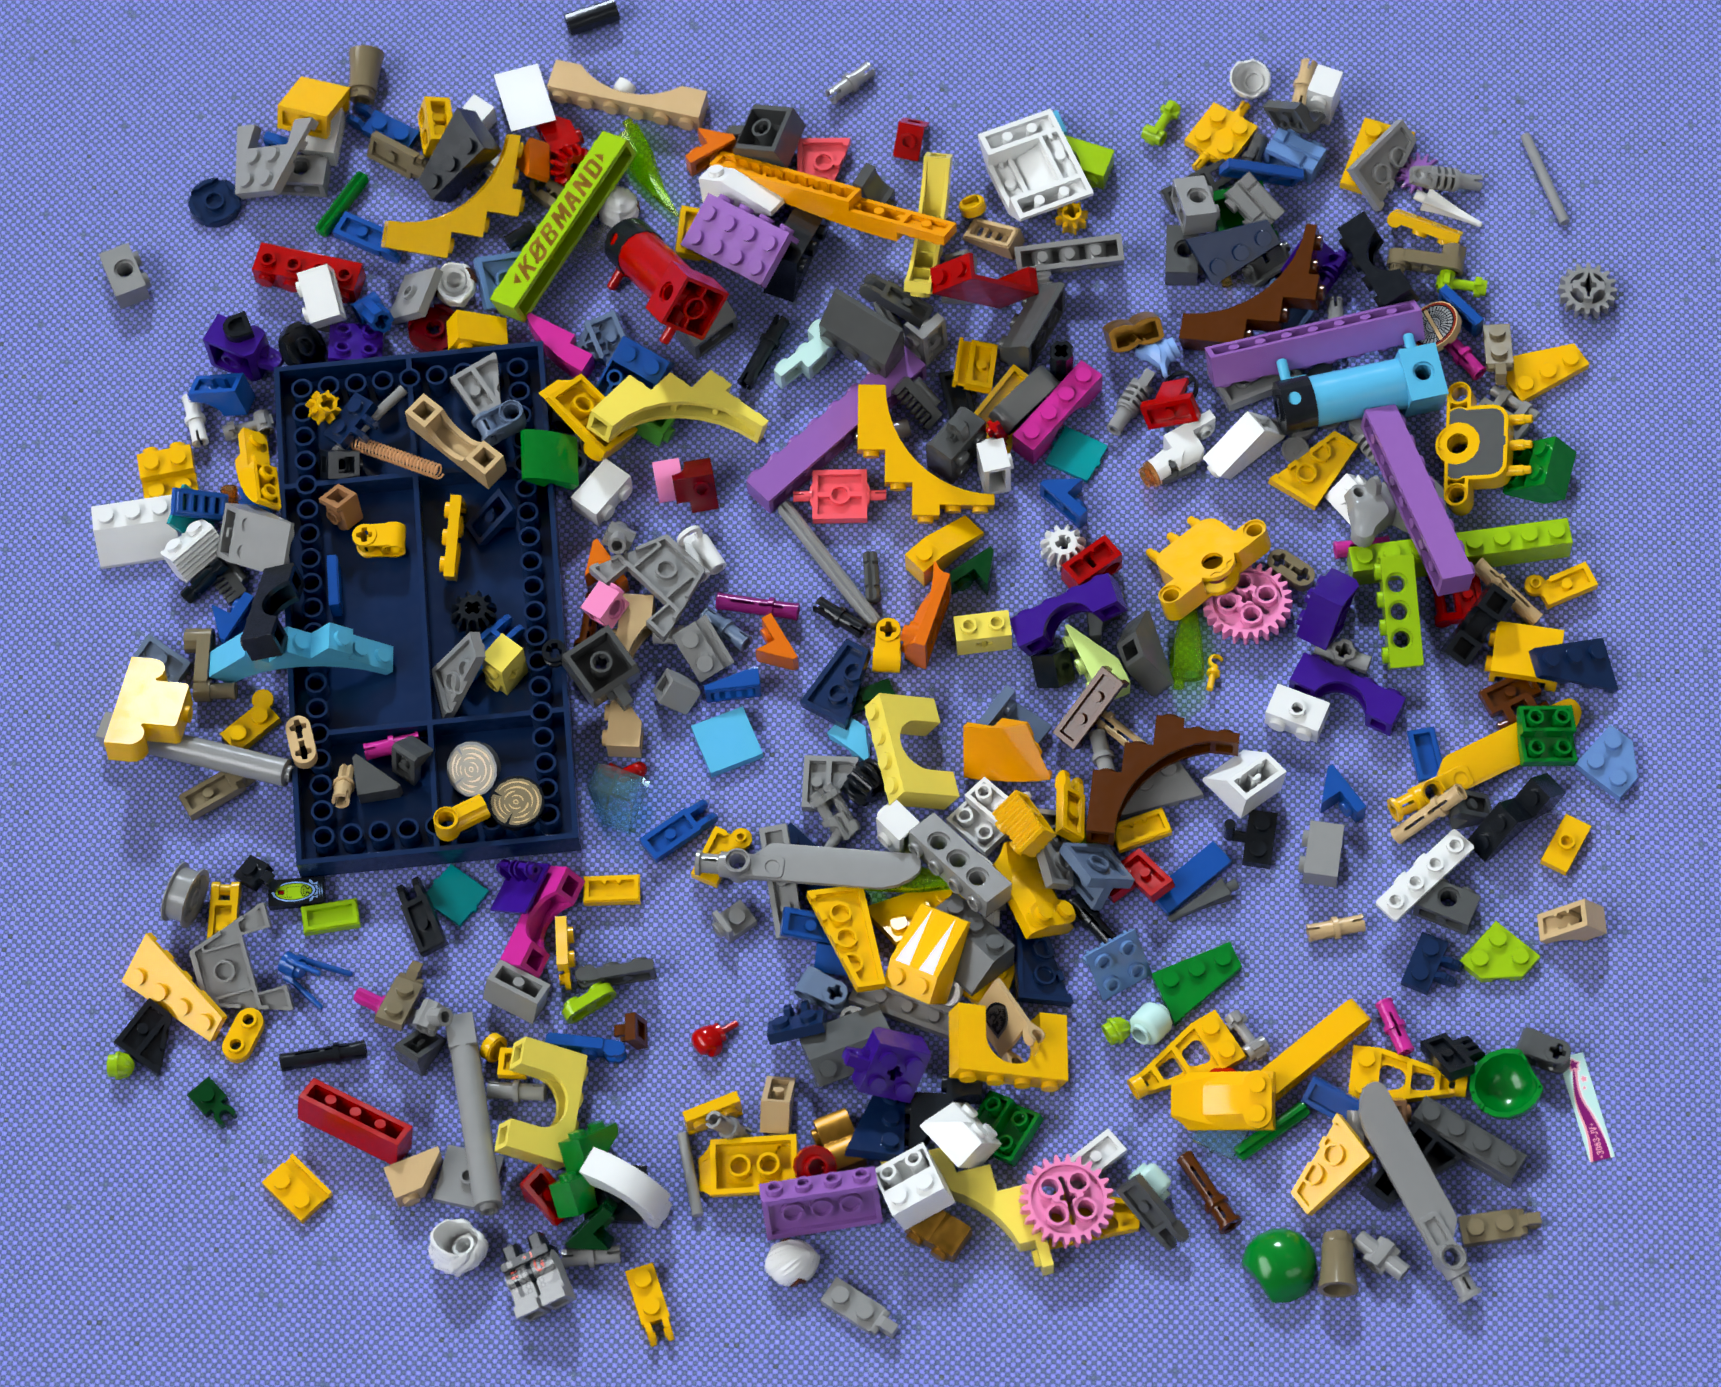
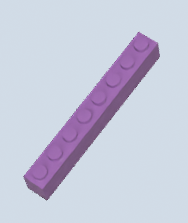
M1410 300L1204 347L1208 376L1214 387L1225 388L1241 381H1256L1260 377L1267 375L1278 376L1279 372L1276 361L1282 358L1287 360L1289 370H1304L1315 364L1335 363L1342 358L1361 357L1368 352H1383L1394 346L1405 345L1403 335L1406 333H1412L1416 343L1417 341L1425 340L1422 310L1415 300Z
M905 345V355L887 378L868 371L865 378L858 383L886 385V398L889 410L900 401L897 399V395L891 394V390L903 377H909L912 381L918 377L922 380L927 378L926 364ZM857 383L850 386L846 395L839 401H833L822 416L812 419L800 435H794L788 441L785 448L780 452L773 453L762 468L755 469L748 476L746 481L748 494L770 514L793 494V491H797L812 478L813 470H821L855 440L854 433H857L858 424Z
M1396 404L1365 409L1360 427L1437 596L1468 591L1472 579L1475 577L1474 565L1466 557L1464 544L1455 533L1453 520L1447 516L1444 501L1441 497L1439 498L1435 490L1433 477H1429L1425 460L1416 449L1414 436L1408 432L1404 415L1400 414Z

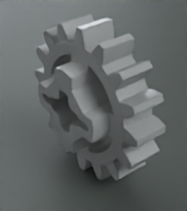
M1587 263L1585 268L1576 264L1575 271L1568 268L1566 275L1560 278V285L1557 294L1560 295L1559 303H1566V312L1574 310L1575 318L1579 314H1584V319L1588 320L1589 314H1593L1598 319L1600 311L1607 314L1609 306H1614L1617 295V288H1615L1616 280L1609 279V271L1600 272L1601 265L1592 269L1590 263Z

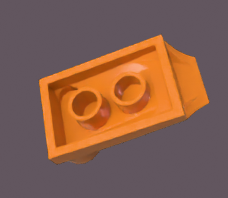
M934 562L931 591L921 603L913 621L909 625H904L900 640L903 641L901 652L904 653L905 659L916 667L927 669L951 600L950 573L943 572L938 567L937 562Z

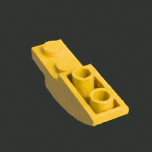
M243 427L238 433L240 454L235 459L236 472L241 488L252 502L279 511L282 507L277 468L270 465L267 435Z

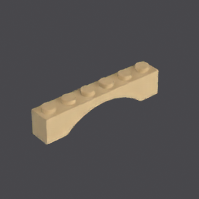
M557 59L547 84L549 99L557 103L574 104L584 109L593 108L612 115H626L635 120L645 119L654 121L659 125L678 126L687 131L702 128L709 106L708 94L704 90L680 86L657 94L640 95L625 93L600 83L581 64Z
M623 594V597L630 605L618 620V627L613 628V632L632 658H634L642 643L653 633L646 626V621L656 611L654 595ZM616 700L610 704H605L604 719L608 721V729H603L602 746H606L608 756L642 758L644 730L641 719L632 707L623 711Z

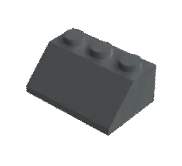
M1062 282L1038 284L1039 294L1023 300V309L1020 314L1016 313L1010 323L1011 330L1007 336H1002L998 344L1001 362L1010 366L1015 364L1024 372L1030 373L1065 311V284Z
M838 288L835 289L819 323L821 340L827 346L836 347L841 350L848 359L859 361L872 374H879L887 378L905 355L903 328Z
M954 893L935 907L971 922L954 977V981L970 996L976 994L1013 965L1015 945L979 912L973 911L959 894Z
M878 1004L827 1022L824 1033L798 1038L817 1088L853 1074L854 1067L845 1065L844 1059H842L846 1046L862 1049L874 1028L890 1029Z

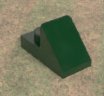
M991 546L949 572L952 595L958 591H965L973 584V581L988 595L994 564V550Z
M609 1196L570 1233L565 1245L569 1249L609 1250L614 1242V1237L605 1229L616 1218L613 1213L618 1204Z

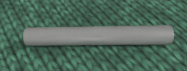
M681 1132L677 1134L692 1217L697 1218L704 1215L689 1135L688 1132Z

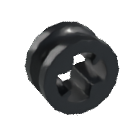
M557 639L547 641L542 647V656L545 664L552 668L562 666V654L567 652L565 644ZM553 649H558L561 655L556 654L557 658H551L549 651L553 653Z

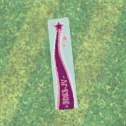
M1582 1052L1570 1055V1067L1562 1074L1589 1162L1615 1157L1584 1054Z

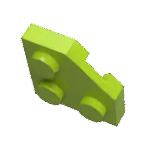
M1495 921L1459 961L1464 965L1463 969L1481 983L1500 979L1518 981L1522 980L1540 960V955Z

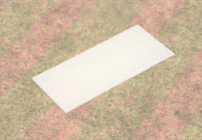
M538 64L494 75L511 131L556 120Z

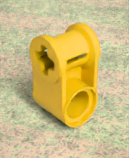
M403 523L361 524L353 530L352 539L356 544L357 552L364 558L400 557L406 553V526Z
M884 618L876 626L872 672L900 673L901 628L898 621L893 618ZM886 632H892L891 637H886Z

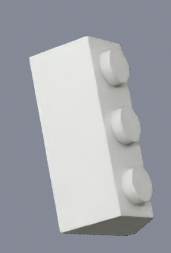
M172 495L91 507L93 532L101 569L165 560L160 554L161 551L165 550L169 541L180 537V532L166 524L171 513Z

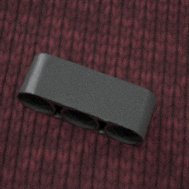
M1040 365L991 411L988 417L993 422L998 420L1006 434L1010 435L1037 409L1059 385L1060 381L1043 365Z

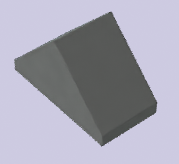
M355 754L353 756L357 796L361 804L399 798L403 795L404 792L398 782L359 755Z
M416 1030L397 1042L394 1046V1051L399 1063L423 1076L446 1044L447 1039L437 1033L435 1036H428Z

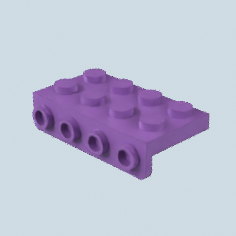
M708 193L680 245L766 288L790 243L792 242L797 245L800 241L793 236L795 231L784 224H780L779 228L774 226V220L761 213L759 217L754 216V210L741 203L739 207L734 206V201L723 194L716 197Z
M875 1166L759 1184L767 1241L883 1223Z

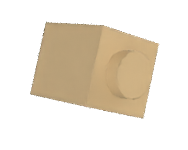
M767 1076L761 1098L760 1132L768 1133L769 1135L789 1134L796 1078Z
M438 1146L383 1167L398 1207L403 1205L405 1207L413 1206L419 1203L421 1198L427 1196L443 1162Z

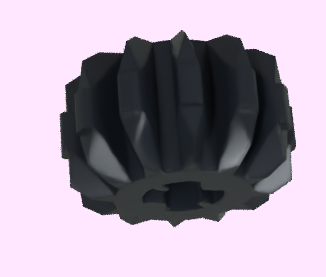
M467 590L465 598L457 596L456 604H452L450 608L452 613L450 617L453 625H456L458 633L465 631L466 635L469 632H480L481 634L482 630H486L491 627V624L496 623L497 607L496 604L492 603L489 594L482 597V593L479 590L475 595H471Z
M869 757L864 762H859L858 766L853 768L852 772L847 775V780L844 782L843 787L844 793L848 795L847 797L851 801L865 807L869 803H874L876 798L881 796V793L884 791L881 770L875 759Z

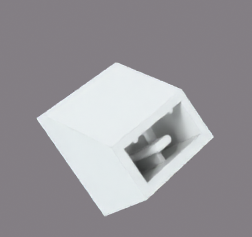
M1242 750L1238 753V756L1232 757L1206 775L1202 781L1241 819L1281 791L1287 771L1266 752Z
M923 1142L875 1168L877 1182L889 1210L904 1231L956 1203L945 1178Z

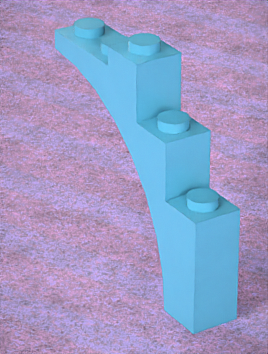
M329 622L312 633L287 626L284 630L288 639L283 654L255 661L251 660L247 651H244L241 646L240 638L243 634L242 632L210 651L209 677L228 683L237 682L262 672L295 667H343L388 675L393 672V646L353 635V629Z

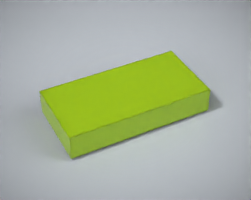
M357 898L301 907L305 936L361 928Z

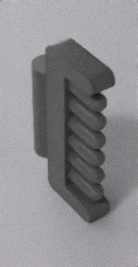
M903 377L891 390V394L897 395L898 400L904 397L901 401L902 405H905L912 398L906 405V409H911L910 413L912 415L917 412L915 419H919L924 414L919 420V423L923 424L922 428L924 430L930 429L942 416V413L936 407L941 400L920 377L914 381L909 377Z
M221 559L228 569L221 576L218 575L216 577L217 580L212 585H215V589L219 590V594H224L223 599H226L227 604L232 606L233 602L238 598L240 599L244 592L248 593L244 585L249 581V577L239 565Z

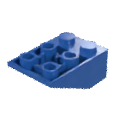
M623 335L595 387L606 397L624 379L631 375L652 390L670 373L675 363Z

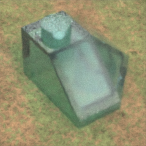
M597 762L587 789L602 824L630 834L650 782L642 776Z

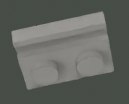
M706 615L671 635L700 683L734 663L733 658Z

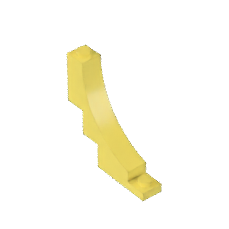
M940 1148L928 1150L945 1178L955 1201L963 1203L991 1219L1007 1234L1019 1252L1032 1250L1031 1255L1035 1268H1041L1042 1276L1054 1273V1263L1048 1241L1041 1242L1043 1235L1041 1231L1033 1235L1034 1224H1024L1025 1219L1029 1215L1020 1214L1021 1207L1025 1205L1019 1203L1020 1196L1024 1195L1020 1191L1022 1185L997 1191L990 1164L956 1172L953 1161Z

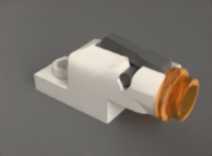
M1210 410L1201 414L1199 421L1185 423L1164 435V449L1150 460L1144 462L1143 467L1138 469L1142 481L1148 488L1152 486L1157 487L1162 484L1165 485L1196 472V464L1200 463L1204 457V447L1200 440L1208 438L1215 431L1216 417Z

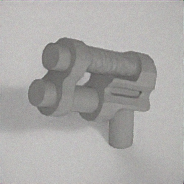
M832 782L822 787L825 792L822 795L819 790L809 795L811 799L809 804L812 809H817L823 819L821 822L822 826L830 828L832 832L824 847L836 848L840 841L849 840V838L851 839L855 835V832L860 829V823L857 818H853L854 816H852L851 811H849L848 806L843 801L844 799L839 794L841 791L838 786L834 787ZM829 799L833 801L832 803H834L835 808L838 810L834 815L826 804V801Z

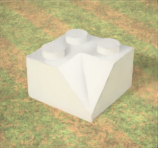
M952 1102L920 1125L925 1133L958 1168L972 1169L982 1166L1001 1146V1143L996 1139L997 1132L987 1123L983 1125L976 1117L978 1112L968 1103Z

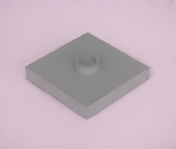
M434 267L404 276L390 310L394 318L393 325L426 317L443 275L442 270Z
M448 1145L433 1200L442 1204L474 1210L465 1148ZM495 1155L500 1180L505 1158L504 1156Z

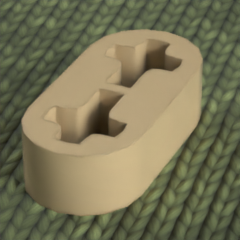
M294 716L286 723V734L291 756L298 768L308 769L313 767L318 760L313 731L307 718ZM301 725L303 738L298 739L295 732L296 726ZM305 746L308 752L307 759H302L300 747Z

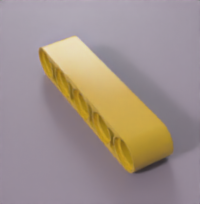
M1353 999L1344 1002L1260 1070L1276 1072V1102L1370 1025L1372 1019Z

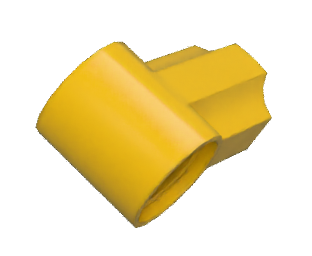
M478 794L453 807L445 806L436 810L433 816L435 832L439 839L452 841L459 836L461 831L490 818L491 815L483 797ZM445 821L453 822L451 826H441V824Z

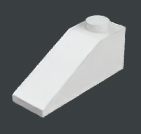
M711 165L698 178L703 202L708 193L716 197L723 194L734 201V206L739 207L741 203L754 210L753 214L761 213L767 216H772L785 203L784 198L733 168Z

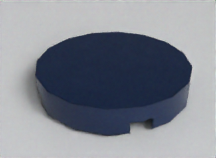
M218 178L201 181L193 188L188 200L192 217L200 225L208 228H219L231 223L241 211L242 204L241 198L235 195V185L228 180L223 181Z

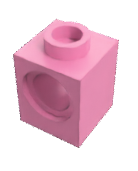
M599 581L580 608L592 620L604 627L609 625L612 629L630 603L623 597L625 592L613 583L608 586Z

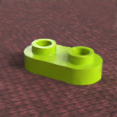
M597 982L588 989L587 993L567 1000L563 1005L564 1008L561 1014L568 1024L576 1023L611 1002L615 998L616 992L610 983Z

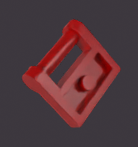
M1475 575L1468 591L1452 593L1455 612L1447 613L1445 595L1437 596L1432 585L1436 616L1434 617L1435 626L1444 628L1452 624H1460L1482 593L1479 577ZM1428 576V582L1430 585H1432V582Z

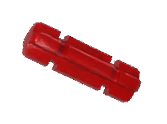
M989 420L987 422L988 427L985 429L989 437L995 439L1003 438L1005 446H1007L1006 441L1009 437L998 420L995 422Z

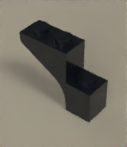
M1548 773L1532 777L1514 798L1499 802L1467 840L1474 845L1473 850L1484 862L1489 861L1526 826L1538 817L1549 813L1566 792Z
M948 1066V1075L942 1076L941 1093L915 1092L911 1102L905 1103V1119H910V1128L905 1129L904 1146H908L910 1150L923 1142L927 1147L931 1138L920 1125L952 1102L982 1104L983 1081L963 1083L958 1078H949Z

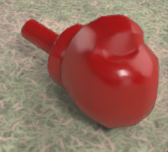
M734 1020L723 1027L718 1023L701 1027L692 1034V1045L700 1055L715 1057L722 1051L723 1042L726 1041L725 1033L737 1028L739 1024Z

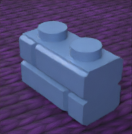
M1278 128L1273 139L1265 149L1264 163L1304 169V178L1302 180L1312 184L1326 161L1327 149L1316 140L1308 141L1300 137L1299 133L1292 129L1284 130Z

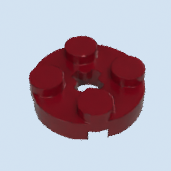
M433 304L434 307H429L426 317L409 321L408 336L412 346L420 353L448 350L446 322L454 314V310L442 304ZM440 326L438 334L430 333V327L436 328Z

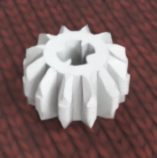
M1068 524L1064 530H1061L1056 525L1054 532L1047 530L1045 539L1040 541V548L1042 549L1041 558L1047 559L1048 567L1056 564L1057 570L1060 572L1062 564L1085 549L1086 539L1080 537L1078 529L1070 531Z

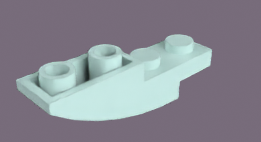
M820 319L815 320L807 330L809 342L802 343L793 355L788 359H782L774 369L775 382L782 389L802 373L809 380L812 379L838 350L836 347L827 346L821 340L819 331Z

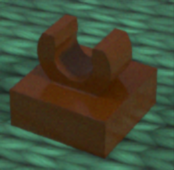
M636 1012L625 1014V1024L614 1026V1037H620V1041L629 1043L637 1050L648 1048L647 1020Z

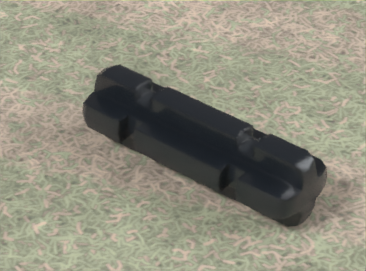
M215 558L209 564L211 566L209 569L205 568L190 582L192 584L190 587L187 585L180 592L185 601L190 604L198 598L199 593L202 594L217 580L216 577L218 575L221 576L227 571L228 567L221 559Z

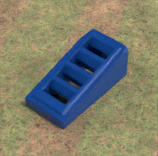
M174 487L172 488L170 515L197 520L203 519L214 523L222 522L225 503H228L229 496L228 494ZM183 496H186L185 510H183ZM194 498H196V499H195V511H193V508H194ZM205 499H206V513L204 512Z
M758 666L704 685L706 702L762 696Z

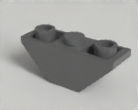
M1145 610L1126 624L1117 643V648L1124 669L1151 696L1156 697L1172 686L1174 681L1150 611Z

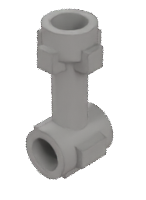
M262 409L253 414L254 420L238 425H235L233 421L227 422V425L222 426L226 442L231 440L232 442L239 441L238 433L243 427L253 431L257 430L267 436L274 432L273 427L275 426L272 414H269L268 410Z
M1239 1010L1229 1013L1224 1019L1229 1031L1235 1030L1246 1044L1242 1047L1246 1054V1059L1252 1062L1254 1060L1259 1061L1267 1056L1270 1046L1263 1036L1255 1039L1245 1025L1248 1021L1247 1016L1244 1013L1241 1014Z

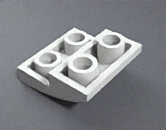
M983 777L964 795L966 801L946 818V822L953 830L987 857L1007 836L996 827L995 822L998 820L995 819L992 812L1008 796L987 778Z

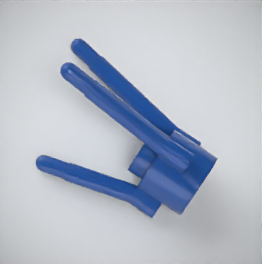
M287 951L279 961L278 971L285 974L284 981L294 986L319 1010L323 1009V1005L295 979H301L306 971L320 976L322 972L314 967L349 977L353 975L349 970Z

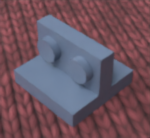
M1063 842L1059 853L1073 869L1074 888L1092 910L1102 909L1113 888L1130 889L1135 881L1108 845Z

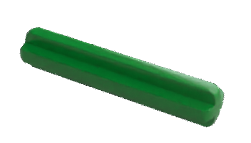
M358 171L315 226L316 232L319 235L327 237L334 229L344 212L350 208L369 183L366 174Z
M1302 1102L1296 1103L1275 1118V1131H1256L1234 1147L1236 1156L1242 1161L1247 1160L1310 1115L1307 1106Z

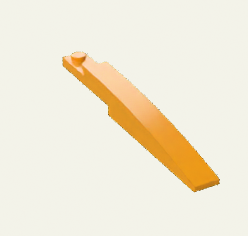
M722 151L709 164V167L711 165H721L726 168L736 169L784 198V202L788 205L841 225L896 242L903 235H907L911 238H918L944 246L957 232L955 222L863 198L861 188L725 151Z

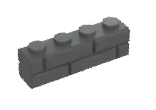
M1428 1096L1423 1098L1411 1117L1409 1129L1419 1120L1464 1156L1462 1161L1509 1189L1525 1165L1526 1154L1517 1149L1513 1150V1147L1467 1119L1463 1120L1462 1116Z

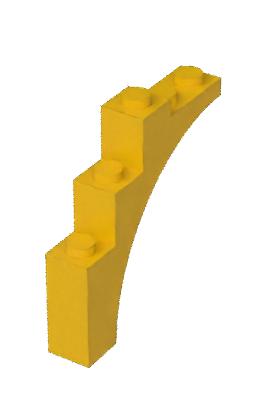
M507 134L505 136L503 149L493 172L484 185L464 204L444 215L425 221H385L381 248L444 259L448 258V254L453 252L454 238H451V233L482 238L483 234L488 232L490 218L486 217L487 212L518 217L519 212L524 210L525 197L522 196L523 190L513 189L512 187L513 184H517L519 169L516 168L517 158H521L523 152V142H520L521 136Z
M858 384L857 454H863V458L868 459L879 458V454H885L884 487H890L891 491H906V487H912L911 519H917L919 524H932L934 520H939L940 509H945V513L950 514L961 513V509H972L974 514H987L988 510L994 509L995 494L977 493L953 486L927 471L908 452L894 428L889 413L886 385Z

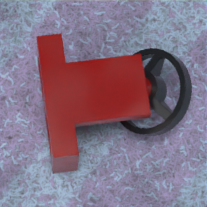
M1187 371L1172 373L1165 382H1162L1155 399L1142 401L1140 409L1148 430L1199 421L1201 413L1195 400L1199 385L1197 379ZM1181 375L1190 376V378L1173 380L1174 378ZM1194 382L1193 393H1186L1187 386Z

